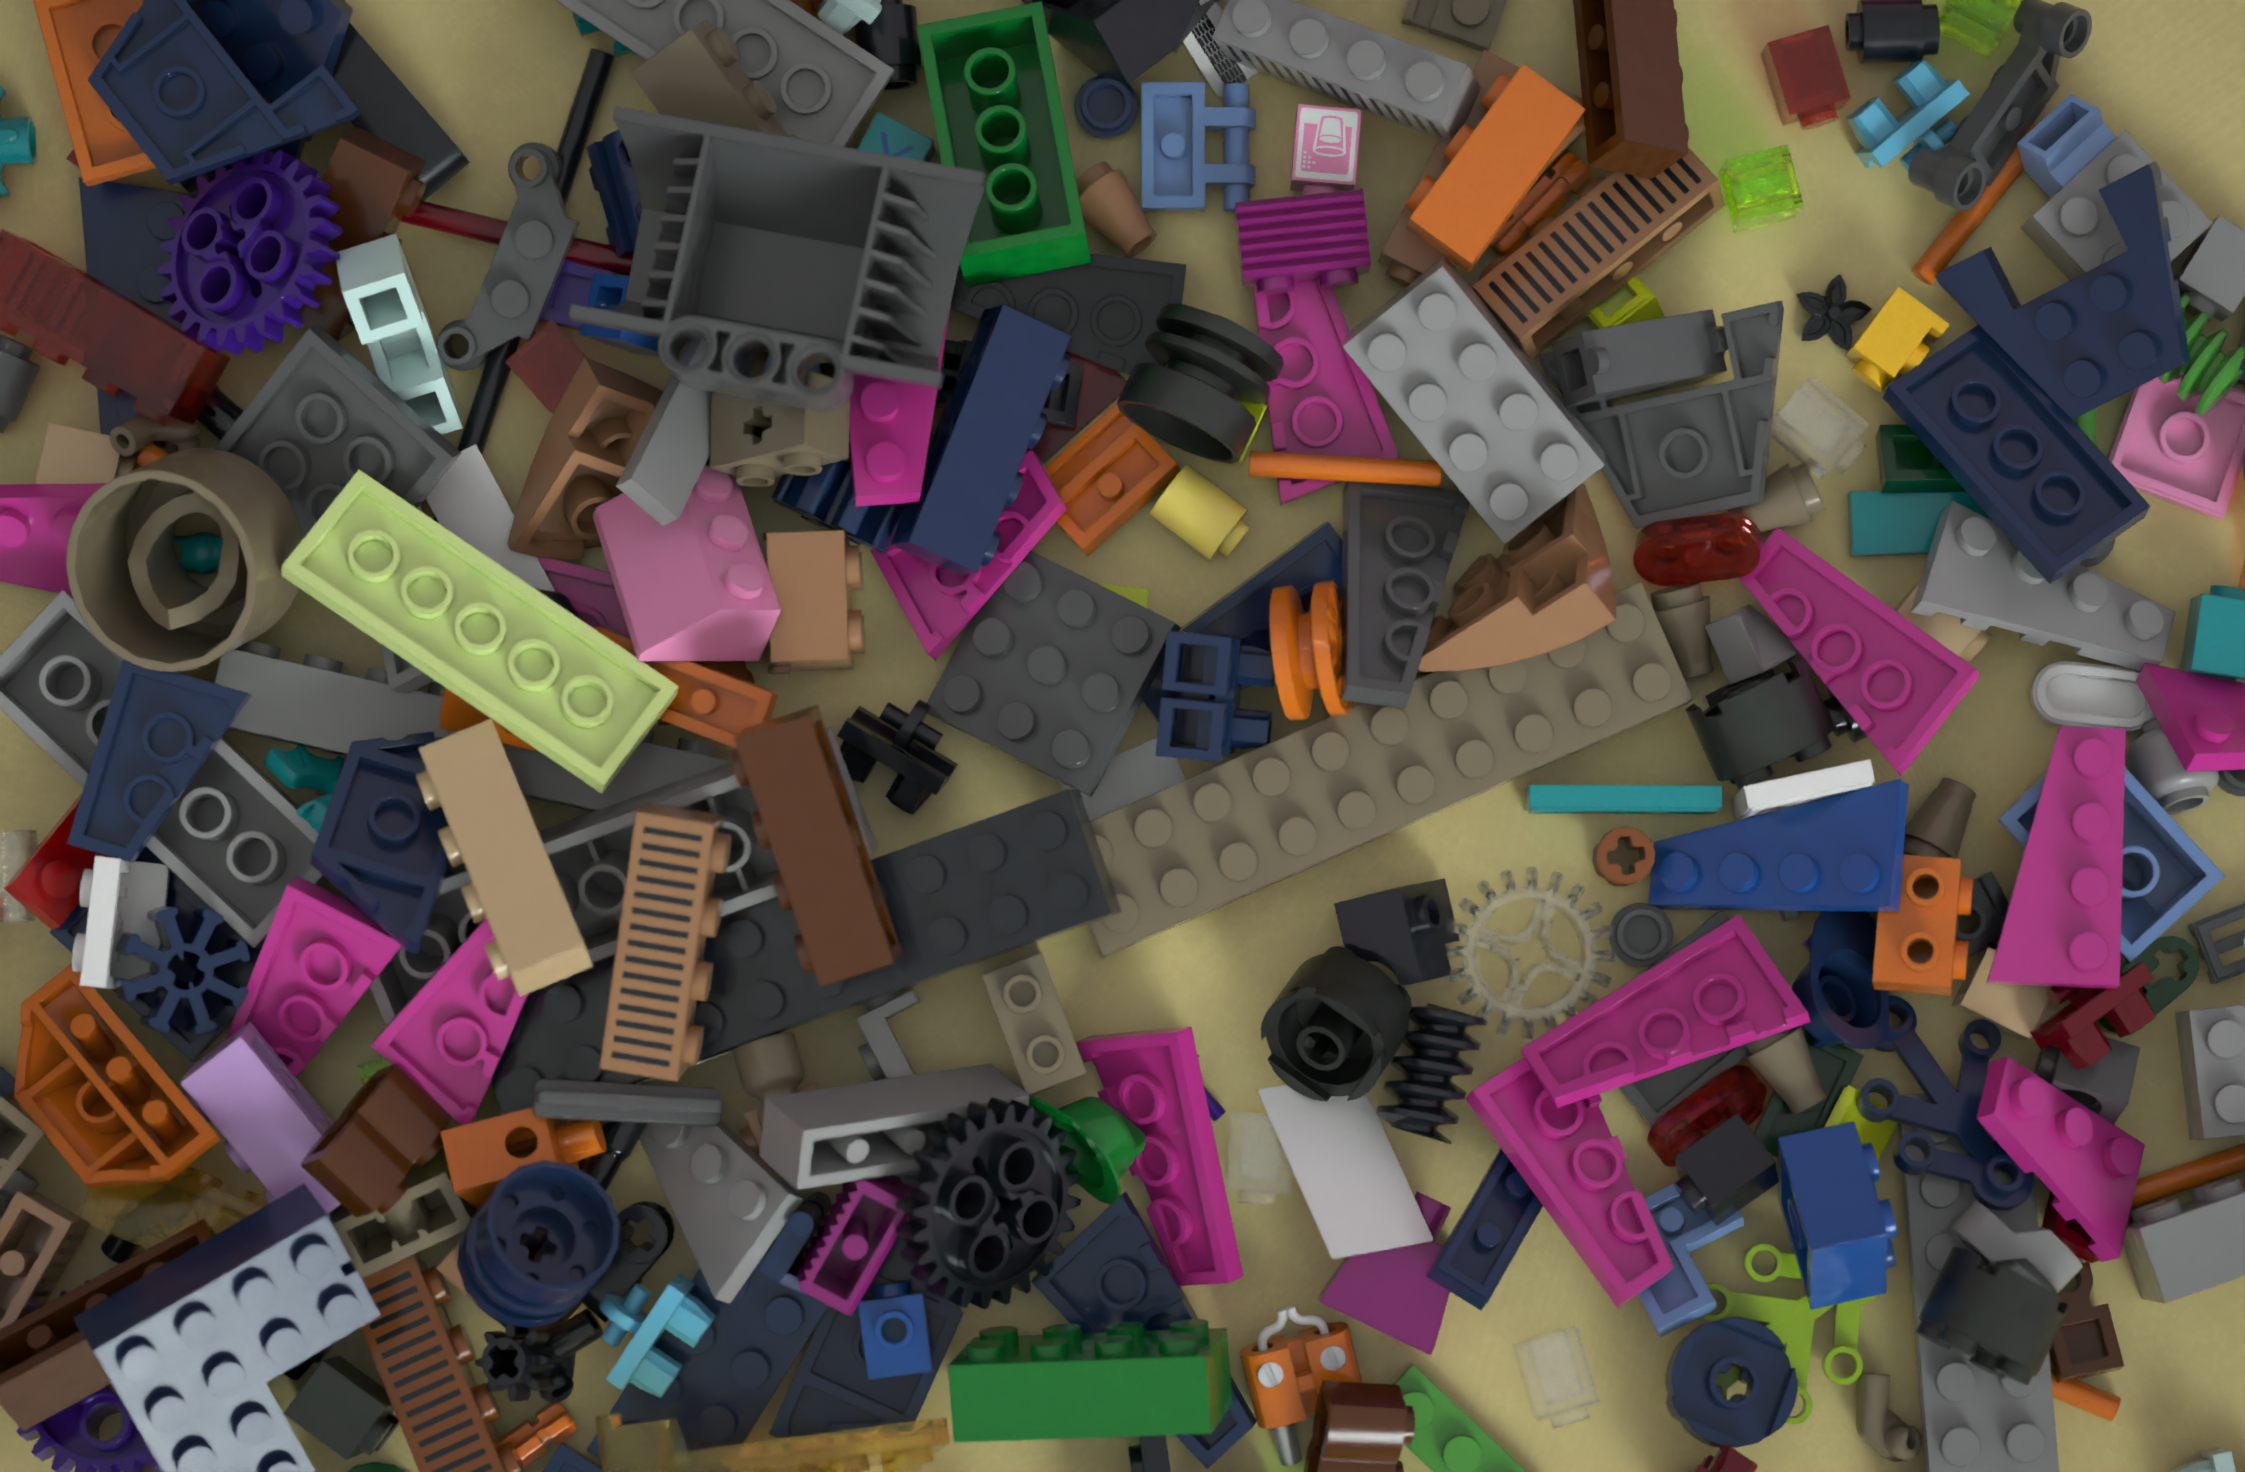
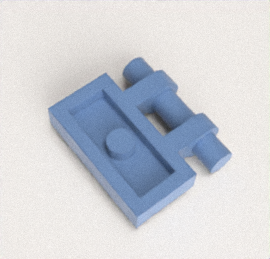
M1141 82V209L1143 212H1205V187L1224 188L1225 212L1234 213L1235 202L1249 201V188L1256 186L1255 166L1249 164V131L1255 130V110L1249 108L1248 84H1224V107H1205V82ZM1205 130L1224 132V164H1205Z

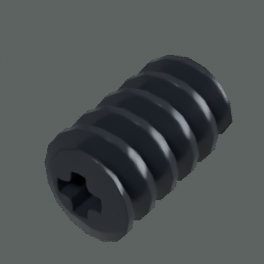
M1427 1003V1006L1411 1007L1408 1013L1409 1019L1420 1026V1030L1407 1031L1404 1037L1403 1044L1413 1051L1412 1055L1393 1056L1391 1060V1065L1406 1076L1405 1080L1386 1081L1383 1089L1397 1099L1398 1104L1378 1106L1376 1114L1389 1123L1391 1127L1451 1144L1452 1142L1437 1131V1126L1458 1123L1459 1117L1446 1108L1444 1103L1450 1100L1465 1099L1466 1092L1454 1084L1451 1079L1452 1076L1472 1075L1473 1067L1458 1055L1460 1051L1479 1050L1481 1043L1465 1031L1467 1027L1485 1026L1487 1020Z

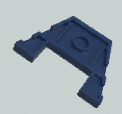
M145 0L137 13H132L88 78V82L170 185L352 121L361 114L323 64L273 103L267 104L192 10L190 5L196 0Z
M196 0L190 5L245 77L272 103L322 64L332 76L353 12V8L344 0ZM313 134L270 149L269 151L276 154L278 150H281L300 160L304 145L312 140Z
M2156 161L2099 189L2128 248L2127 252L2024 305H2020L1992 247L1984 249L1935 275L1938 283L2072 420L2190 361L2178 280L2173 279L2168 242L2171 241L2168 217L2163 216L2159 186L2163 185L2161 171Z

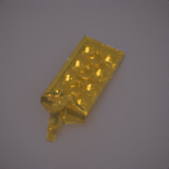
M621 1413L595 1417L602 1472H867L870 1470V1466L882 1465L883 1472H915L922 1470L921 1465L934 1462L933 1454L950 1444L947 1419L945 1417L688 1451L676 1419L623 1425Z

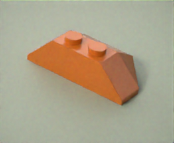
M71 963L21 1003L20 1022L22 1030L17 1052L14 1098L36 1125L45 1132V1136L89 1189L170 1181L221 1139L94 987L80 986L81 972L73 971Z

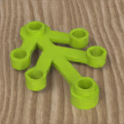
M1759 1243L1751 1246L1744 1254V1271L1755 1281L1770 1282L1778 1276L1801 1279L1795 1255L1792 1253L1780 1252L1770 1244ZM1761 1250L1770 1252L1775 1260L1773 1270L1766 1275H1759L1752 1268V1258ZM1706 1283L1709 1290H1717L1723 1295L1724 1306L1720 1312L1712 1315L1706 1314L1700 1318L1710 1322L1725 1319L1726 1317L1769 1322L1765 1327L1774 1332L1783 1345L1785 1344L1784 1352L1789 1358L1791 1369L1795 1368L1797 1376V1393L1803 1400L1802 1411L1796 1416L1789 1417L1785 1423H1802L1811 1414L1812 1399L1806 1388L1814 1321L1834 1305L1833 1346L1823 1356L1822 1370L1830 1381L1841 1385L1851 1384L1860 1377L1863 1371V1361L1857 1352L1862 1305L1872 1301L1877 1295L1810 1310L1806 1294L1798 1300L1731 1292L1721 1284ZM1839 1353H1848L1853 1359V1370L1845 1377H1837L1831 1369L1832 1359ZM1731 1366L1727 1373H1718L1716 1377V1384L1721 1387V1395L1725 1399L1727 1398V1389L1738 1381L1740 1369L1735 1366Z

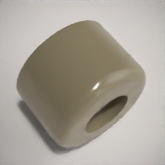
M210 448L185 449L163 456L113 479L98 489L86 501L74 521L69 536L66 558L69 586L73 600L84 622L92 633L112 652L146 669L163 672L187 671L204 666L260 636L283 617L291 606L299 588L281 576V566L303 540V534L299 519L287 495L262 468L250 460L228 451ZM195 512L211 515L220 526L223 540L218 576L209 588L204 587L189 577L178 561L173 544L177 521L183 516Z

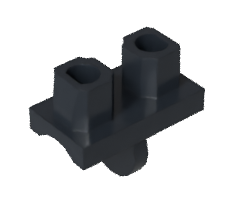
M920 699L910 714L888 702L880 717L859 706L852 717L846 719L837 737L844 740L840 746V751L851 779L864 783L877 761L898 772L885 797L892 804L907 813L914 814L932 793L937 795L948 782L958 765L935 751L943 734L923 723L931 705Z

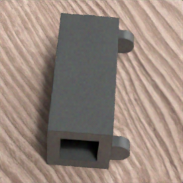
M1713 309L1583 331L1551 345L1566 407L1693 385L1727 371L1724 355L1725 351L1728 350L1724 326H1716Z

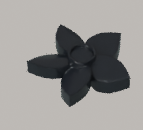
M1838 274L1828 283L1824 297L1814 292L1796 294L1801 307L1809 314L1814 315L1804 325L1801 341L1817 340L1828 332L1830 339L1835 345L1848 351L1853 336L1851 326L1848 323L1862 319L1872 308L1861 301L1849 300L1844 302L1847 294L1846 285L1842 276Z

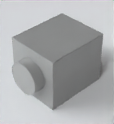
M2218 215L2212 220L2213 224L2200 235L2174 277V280H2178L2180 296L2187 294L2191 298L2185 311L2193 316L2205 311L2209 314L2207 322H2210L2213 317L2221 322L2235 312L2245 296V231Z

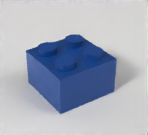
M1854 1121L1779 1137L1778 1200L1810 1310L1886 1293L1887 1268L1896 1266L1891 1238L1897 1237V1228L1890 1201L1888 1199L1878 1201L1874 1182L1880 1180V1173L1872 1143L1861 1144Z

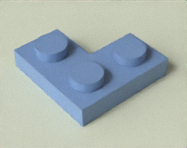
M1674 1183L1644 1198L1674 1266L1666 1276L1637 1295L1659 1338L1717 1309L1716 1301L1694 1263L1690 1252L1745 1225L1740 1211H1737L1718 1226L1714 1224L1704 1210L1695 1215L1676 1191Z

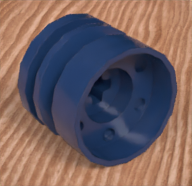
M544 1160L518 1167L498 1183L486 1202L481 1205L477 1213L471 1218L459 1240L457 1266L466 1292L482 1311L505 1324L533 1328L558 1321L576 1307L581 1298L587 1294L589 1288L605 1273L618 1249L620 1223L612 1199L595 1178L571 1164Z

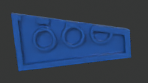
M1901 779L1655 841L1653 845L1655 859L1651 869L1648 905L1658 907L1661 910L1899 912L1909 784Z

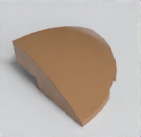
M584 357L564 391L531 464L507 542L511 551L551 559H583L586 548L602 546L592 517L596 507L623 493L616 485L664 391L622 371ZM710 456L705 465H710Z
M1583 483L1508 541L1503 548V553L1497 559L1490 553L1485 556L1481 555L1465 571L1453 586L1458 598L1450 606L1448 618L1445 619L1441 615L1433 618L1418 668L1421 672L1462 671L1504 665L1531 658L1578 641L1616 620V595L1607 548L1596 513Z

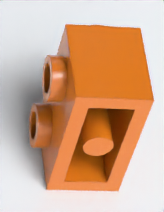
M1903 854L1899 912L1878 911L1872 977L1874 990L1952 996L1953 979L1966 980L1969 941L1957 940L1959 915L1971 916L1974 877L1962 876L1961 859Z

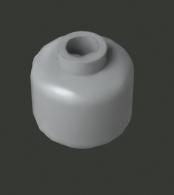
M2153 719L2142 726L2143 735L2136 738L2127 749V757L2133 776L2169 815L2185 813L2206 804L2210 800L2208 793L2219 782V772H2186L2158 720Z

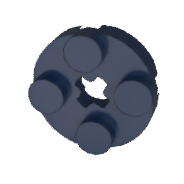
M1731 1317L1696 1327L1691 1333L1681 1339L1668 1362L1665 1385L1667 1389L1666 1404L1669 1413L1681 1423L1691 1436L1707 1445L1720 1448L1726 1444L1732 1448H1738L1759 1443L1785 1424L1795 1405L1798 1381L1795 1368L1791 1369L1789 1358L1783 1351L1785 1346L1770 1329L1758 1322L1745 1318ZM1731 1366H1735L1740 1369L1738 1380L1746 1384L1747 1388L1744 1395L1734 1394L1727 1400L1721 1395V1387L1716 1384V1377L1718 1373H1727Z

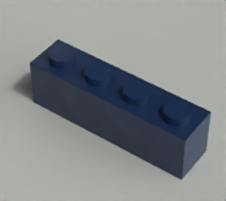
M1006 305L996 306L983 311L928 449L920 502L906 504L890 545L957 575L978 573L980 566L986 567L989 564L1000 541V532L996 531L995 528L1003 507L1009 508L1013 504L1023 483L1024 474L1018 470L1026 449L1034 448L1044 431L1047 415L1042 413V409L1050 389L1054 391L1060 386L1069 368L1070 356L1065 354L1071 338L1070 335Z

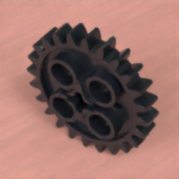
M991 1097L987 1107L972 1101L968 1104L967 1118L953 1112L947 1114L949 1132L946 1135L934 1129L928 1132L934 1147L929 1154L922 1151H914L912 1155L921 1168L918 1174L902 1176L901 1181L913 1188L911 1197L896 1202V1208L909 1213V1219L896 1227L895 1233L911 1240L900 1252L902 1258L915 1263L910 1274L912 1277L927 1283L925 1288L927 1291L965 1308L971 1303L979 1308L988 1309L991 1299L1006 1305L1010 1303L1012 1287L1026 1294L1031 1291L1029 1274L1032 1271L1045 1277L1049 1274L1048 1266L1044 1259L1048 1252L1055 1255H1063L1064 1249L1056 1240L1059 1232H1070L1075 1229V1225L1064 1218L1066 1210L1081 1205V1199L1069 1195L1068 1188L1081 1180L1082 1176L1081 1173L1066 1167L1076 1157L1077 1152L1075 1149L1062 1144L1067 1136V1132L1051 1125L1053 1117L1013 1099L1008 1103L996 1097Z

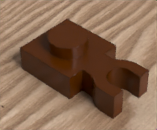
M2089 1262L2081 1263L2083 1268L2074 1276L2077 1282L2075 1291L2061 1290L2057 1294L2062 1298L2060 1302L2071 1305L2049 1350L2057 1383L2117 1371L2124 1367L2108 1303L2091 1306L2089 1295L2093 1285V1275Z

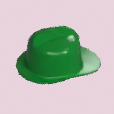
M1030 1095L1029 1106L1053 1117L1051 1125L1067 1132V1136L1062 1144L1075 1149L1077 1155L1066 1167L1081 1173L1082 1179L1077 1184L1100 1202L1111 1205L1118 1201L1121 1193L1119 1179L1132 1166L1135 1158L1144 1150L1146 1146L1145 1134L1121 1112L1112 1108L1100 1098L1085 1097L1057 1109L1051 1104Z

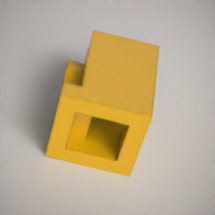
M1898 286L1887 298L1845 356L1856 363L1851 370L1861 381L1871 388L1883 392L1897 373H1900L1902 376L1916 366H1919L1930 348L1921 342L1923 338L1926 337L1934 343L1950 324Z

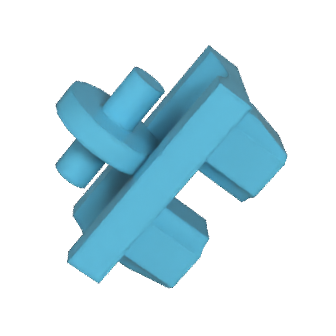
M1925 60L1912 62L1892 81L1911 105L1899 117L1895 119L1879 97L1871 98L1847 117V121L1856 138L1863 146L1855 154L1866 168H1870L1873 164L1884 167L1913 143L1914 147L1899 159L1908 171L1910 163L1918 151L1924 148L1937 151L1945 147L1955 136L1957 126L1950 119H1946L1933 131L1930 127L1970 93L1959 79L1945 80Z
M679 1273L674 1281L667 1285L648 1315L642 1311V1308L652 1293L641 1284L636 1283L626 1299L614 1294L605 1295L599 1308L611 1322L601 1335V1338L609 1345L618 1347L627 1331L635 1334L606 1378L608 1382L621 1391L630 1382L639 1389L661 1398L665 1394L683 1365L655 1347V1344L666 1329L694 1348L716 1317L698 1298L690 1294L695 1285L694 1282Z

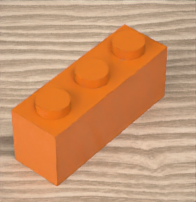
M1522 64L1513 78L1504 72L1500 74L1481 101V104L1488 108L1489 111L1475 130L1466 123L1460 128L1443 153L1445 157L1451 160L1450 164L1437 181L1427 174L1405 204L1407 208L1413 211L1406 229L1446 256L1467 273L1470 272L1571 135L1586 110L1524 64Z

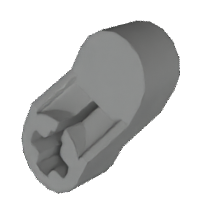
M1974 1201L1949 1226V1231L1965 1250L1981 1256L1979 1263L1982 1266L1987 1267L1988 1265L1994 1266L1995 1264L2018 1262L2035 1280L2055 1294H2058L2083 1268L2075 1254L2050 1229L2047 1230L2039 1227L2036 1231L2013 1233L1995 1214L1977 1201Z

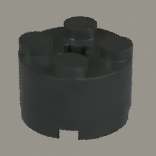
M1799 656L1786 660L1791 669L1790 672H1782L1775 675L1771 668L1739 682L1729 683L1709 693L1705 697L1710 708L1702 711L1694 703L1685 710L1718 781L1730 780L1731 784H1736L1738 789L1741 790L1743 786L1760 783L1771 777L1774 772L1770 765L1793 756H1795L1797 762H1802L1832 747L1828 734L1834 730L1835 726L1803 657Z
M1341 946L1330 947L1324 954L1314 956L1300 965L1266 1012L1261 1024V1038L1263 1040L1266 1036L1271 1051L1268 1061L1273 1071L1285 1084L1308 1098L1326 1102L1331 1096H1349L1347 1101L1358 1099L1371 1090L1403 1043L1409 1026L1408 1013L1412 1007L1411 997L1402 986L1400 987V985L1395 984L1385 972L1374 964L1357 957L1350 949Z
M1952 1247L1918 1316L1920 1322L1915 1332L1941 1347L1949 1350L1953 1347L1971 1355L1970 1363L2003 1379L2007 1376L2022 1384L2029 1385L2032 1377L2037 1376L2071 1305L2060 1302L2062 1298L2054 1292L2007 1267L1999 1265L1997 1268L1988 1265L1985 1269L1978 1265L1981 1258L1980 1255L1962 1248Z

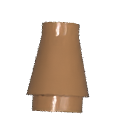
M1100 162L1076 179L1083 219L1118 246L1127 258L1136 256L1154 241L1157 233L1148 223L1122 170H1113L1107 162Z

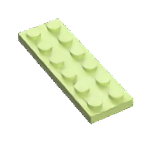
M361 470L356 472L281 566L282 577L601 794L677 696L678 685L644 662L638 661L631 653Z

